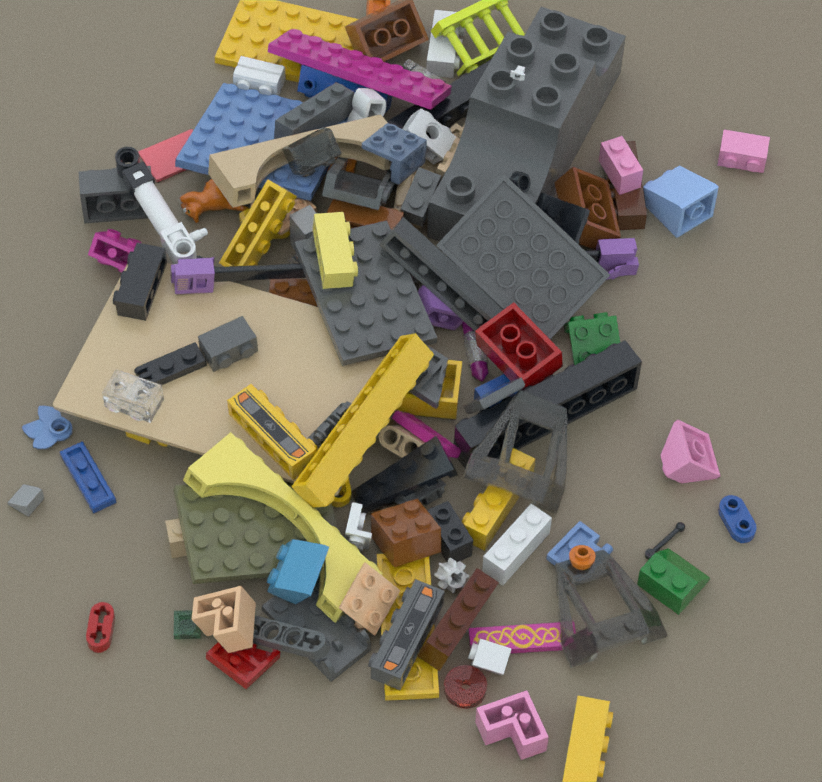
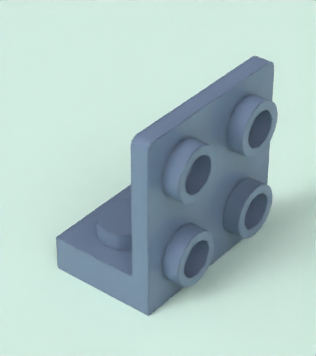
M387 123L362 143L361 148L392 161L390 166L392 171L391 182L399 185L414 173L418 167L425 164L427 140L396 125Z

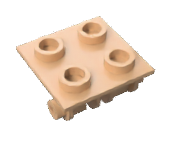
M364 562L339 609L356 621L354 624L356 628L360 630L365 628L375 636L400 590Z

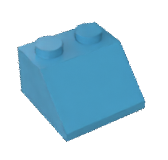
M292 539L285 545L282 544L276 556V559L279 560L276 569L273 568L267 579V583L270 584L267 592L295 605L310 597L329 547L323 544Z

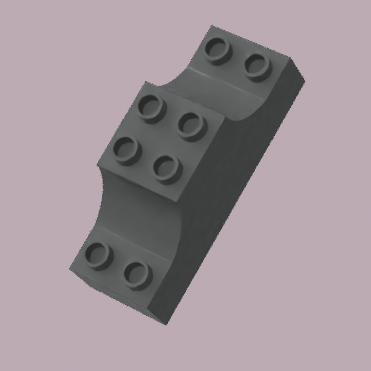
M540 7L524 36L507 32L470 96L467 117L450 166L429 201L428 238L440 242L503 174L508 178L515 171L528 174L531 185L524 194L535 204H537L541 192L553 197L555 196L556 188L554 182L569 170L621 73L625 35L544 7ZM518 65L525 67L524 81L515 80L510 77L511 70L515 71Z

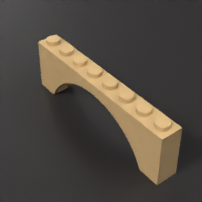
M380 114L210 154L208 174L233 208L254 203L256 191L264 178L281 166L302 159L314 157L349 158L371 164L382 170H388L392 161L361 148L362 143L387 124V121Z

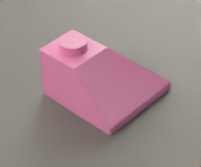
M676 420L661 453L662 469L666 477L679 483L719 478L720 473L709 434L680 420Z

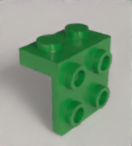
M608 312L593 314V319L584 320V315L570 318V322L563 325L564 333H569L574 365L584 361L591 354H598L606 350L611 344L620 343L616 315L608 316Z

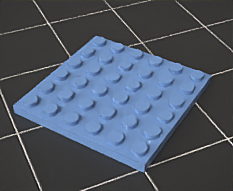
M223 83L176 157L175 167L209 175L210 154L273 140L275 120L303 102L283 98L278 95L260 94L255 89L244 90L237 88L234 84ZM348 117L338 124L346 123L348 121ZM334 157L307 158L283 165L264 178L258 188L262 189L268 179L295 194L296 198L311 201Z

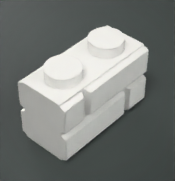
M243 56L240 57L233 73V84L237 88L244 90L255 89L260 94L279 96L285 83V66Z

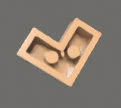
M242 586L194 597L192 621L206 636L213 635L228 653L251 648L253 646L256 602Z

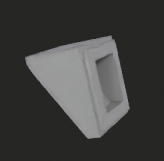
M23 484L8 501V505L29 517L44 499L43 490Z

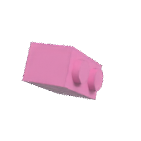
M724 130L717 165L764 173L770 137Z
M623 136L602 142L599 162L618 194L621 195L641 188L643 169Z

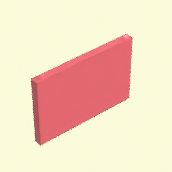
M193 129L138 151L140 158L146 166H151L152 176L157 183L186 171V169L175 167V159L192 134Z

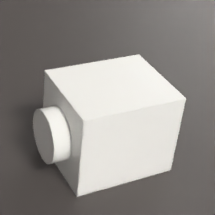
M479 639L477 644L472 643L468 659H472L471 666L503 675L511 648Z

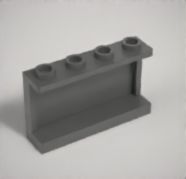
M338 157L327 172L322 196L379 210L382 204H386L395 187V183L391 182L392 171L390 169L383 180L346 171L348 158Z

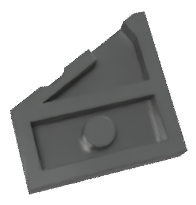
M427 346L434 353V356L429 361V367L419 375L415 387L409 392L437 409L448 358Z

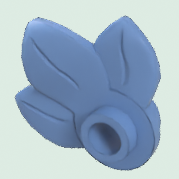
M39 406V420L22 426L24 433L29 438L35 439L33 448L36 449L50 448L57 441L68 439L73 432L71 422L61 417L60 411L50 406Z

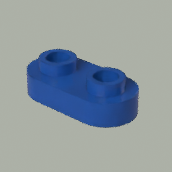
M734 495L722 498L718 513L732 539L739 543L752 541L757 527L743 500ZM729 505H734L736 508H731ZM740 525H745L747 528L743 529Z

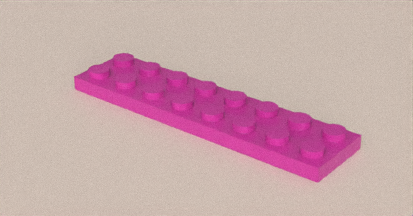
M290 29L268 44L269 53L430 110L451 94L452 86L444 83L441 79H431L420 72H411L403 69L400 65H391L383 62L380 58L368 57L360 51L345 49L340 44L325 42L320 37L305 35L297 29Z

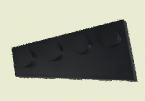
M435 436L352 490L351 494L356 503L362 504L361 512L367 513L393 502L394 497L399 495H405L406 497L415 493L414 489L426 484L428 487L438 483V479L446 476L452 478L457 476L458 473L442 443Z

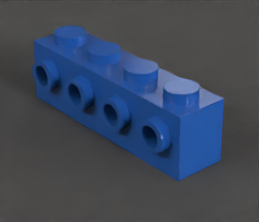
M302 65L297 91L311 98L335 82L354 91V94L358 88L368 87ZM374 90L385 99L386 113L391 107L392 96Z

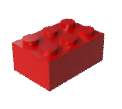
M514 302L475 330L477 346L510 381L522 377L525 383L524 388L542 382L546 377L563 367L562 351Z

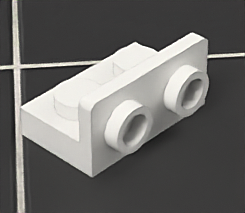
M352 502L344 538L349 543L354 544L359 551H363V548H369L372 533L362 531L366 514L361 513L362 504Z

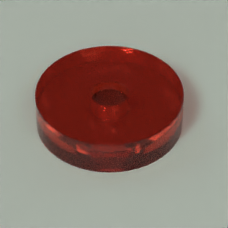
M470 665L457 666L450 670L445 677V697L452 705L458 708L469 709L476 707L486 696V677L476 667ZM466 684L469 685L470 688L463 689L461 686Z

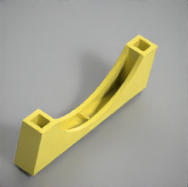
M231 432L188 467L183 481L201 498L215 495H234L264 503L290 520L303 534L307 542L323 544L329 547L319 573L320 588L316 606L334 623L344 614L339 609V606L363 563L366 562L379 574H383L375 563L364 557L354 544L349 543L335 526L330 525L321 516L317 509L307 504L295 490H292L284 482L279 474L274 473L261 457L255 455L240 438L235 437Z

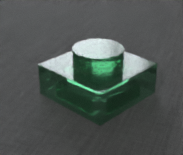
M193 610L174 611V639H201V629L192 621Z

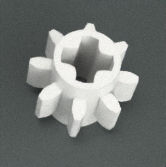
M449 558L448 562L443 564L439 563L438 571L434 573V576L441 579L437 585L442 589L447 588L452 593L455 592V588H463L466 578L469 577L463 571L466 565L460 561L456 563L452 558Z

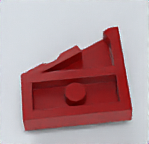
M218 642L206 652V659L247 689L280 658L281 652L277 649H273L272 652L257 649V645L253 644L251 648L228 653Z

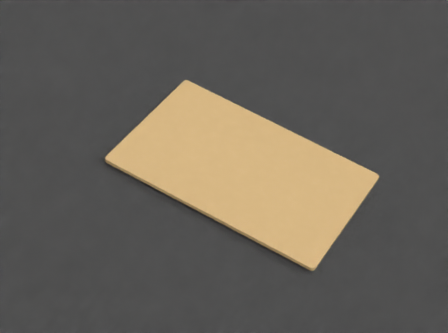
M170 263L166 265L147 320L118 316L116 305H113V295L120 288L119 279L53 402L54 409L199 455H204L231 432L235 437L240 438L249 450L261 457L265 464L274 473L279 474L286 482L294 483L296 479L292 480L229 415L227 400L252 384L257 390L261 389L264 391L269 402L274 407L278 406L283 411L285 418L290 423L294 422L299 427L301 434L308 439L341 403L346 401L352 403L386 357L382 356L342 366L319 308L231 281L214 282L212 293L175 294L174 283H171V265L173 264ZM241 316L245 318L257 337L258 352L249 358H243L232 363L229 367L215 372L212 371L207 363V366L150 391L144 390L143 384L138 380L139 376H136L134 373L136 367L196 342L199 347V335ZM342 486L335 493V496L339 494Z

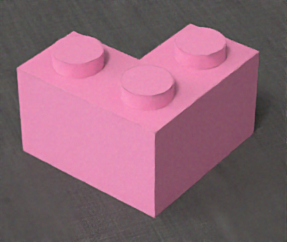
M527 690L476 708L475 723L485 745L511 737L521 760L547 751L549 737Z

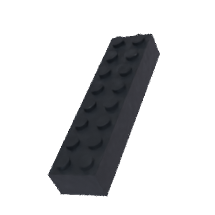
M626 340L618 344H611L606 350L598 354H591L584 361L576 365H569L564 371L556 375H550L542 382L534 386H528L522 392L512 397L508 396L500 403L481 410L470 418L460 420L455 425L454 445L461 450L457 459L470 475L501 459L504 455H509L512 448L519 450L637 390L642 365L641 359Z

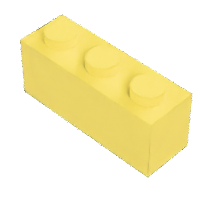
M344 212L314 214L312 230L323 289L353 287L354 277L358 276L357 262L352 260L354 244L353 241L349 242L348 236H350L349 221L345 222Z

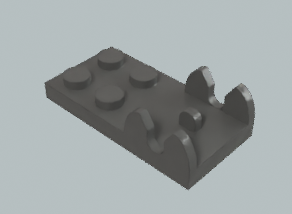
M315 588L310 597L296 605L277 596L272 597L263 604L262 611L271 620L319 631L324 634L330 643V651L321 659H308L330 682L371 651L369 635L365 630L358 632L354 627L351 617L344 613L334 623L316 606L319 592ZM301 635L293 636L290 640L295 644L300 640Z

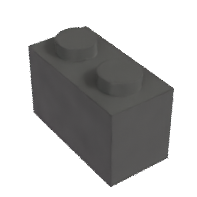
M418 167L401 207V212H404V218L408 222L421 227L424 226L428 217L429 201L441 181V175Z
M243 316L198 336L199 349L213 372L225 369L232 363L243 358H249L258 352L257 337Z

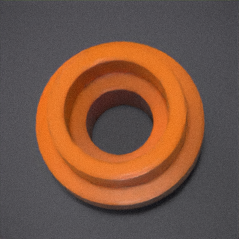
M578 545L569 552V560L576 569L586 570L595 562V552L588 546Z

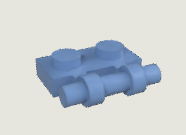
M579 521L547 554L546 560L566 575L574 568L578 573L573 577V581L581 585L584 580H589L594 575V570L599 565L605 564L613 551V547L608 543L602 548L597 546L600 535ZM585 545L594 550L596 555L595 562L590 568L579 570L573 567L569 560V552L573 547Z

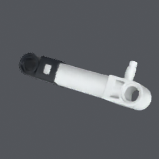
M127 146L120 148L115 154L117 173L123 178L124 185L134 201L138 200L161 238V244L174 265L178 264V259H197L195 241L202 239L208 234L206 228L189 234L183 223H178L155 186V179L143 161L140 162L138 151Z

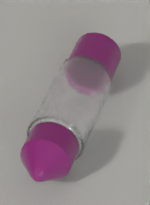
M463 321V340L468 365L472 376L482 382L489 373L488 359L477 346L475 331Z

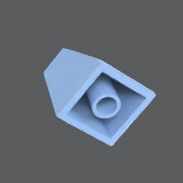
M678 166L673 170H667L654 181H648L643 187L646 207L678 238L713 217L719 187L715 183Z

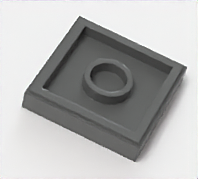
M522 377L504 383L463 407L467 414L484 410L524 388L525 383Z

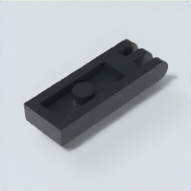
M194 342L136 367L134 373L136 376H139L138 380L143 384L144 390L150 391L207 366V363L198 345Z

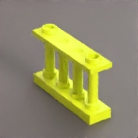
M481 0L438 21L431 29L434 38L443 35L449 39L464 63L457 71L458 76L469 73L491 60L498 49L497 47L489 51L473 25L474 19L478 17L480 20L483 19L499 46L504 36L490 15L492 10L497 9V11L502 13L515 34L525 35L508 7L509 0ZM461 26L466 29L481 53L480 56L471 59L455 33L456 28Z

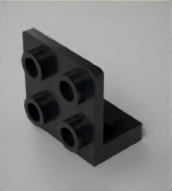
M541 192L536 205L579 245V239L587 223L590 210Z

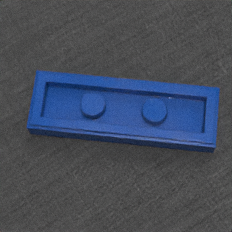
M83 441L60 451L63 462L93 514L116 503L114 494Z

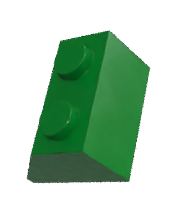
M667 548L655 552L640 569L637 586L679 615L709 582L710 577Z

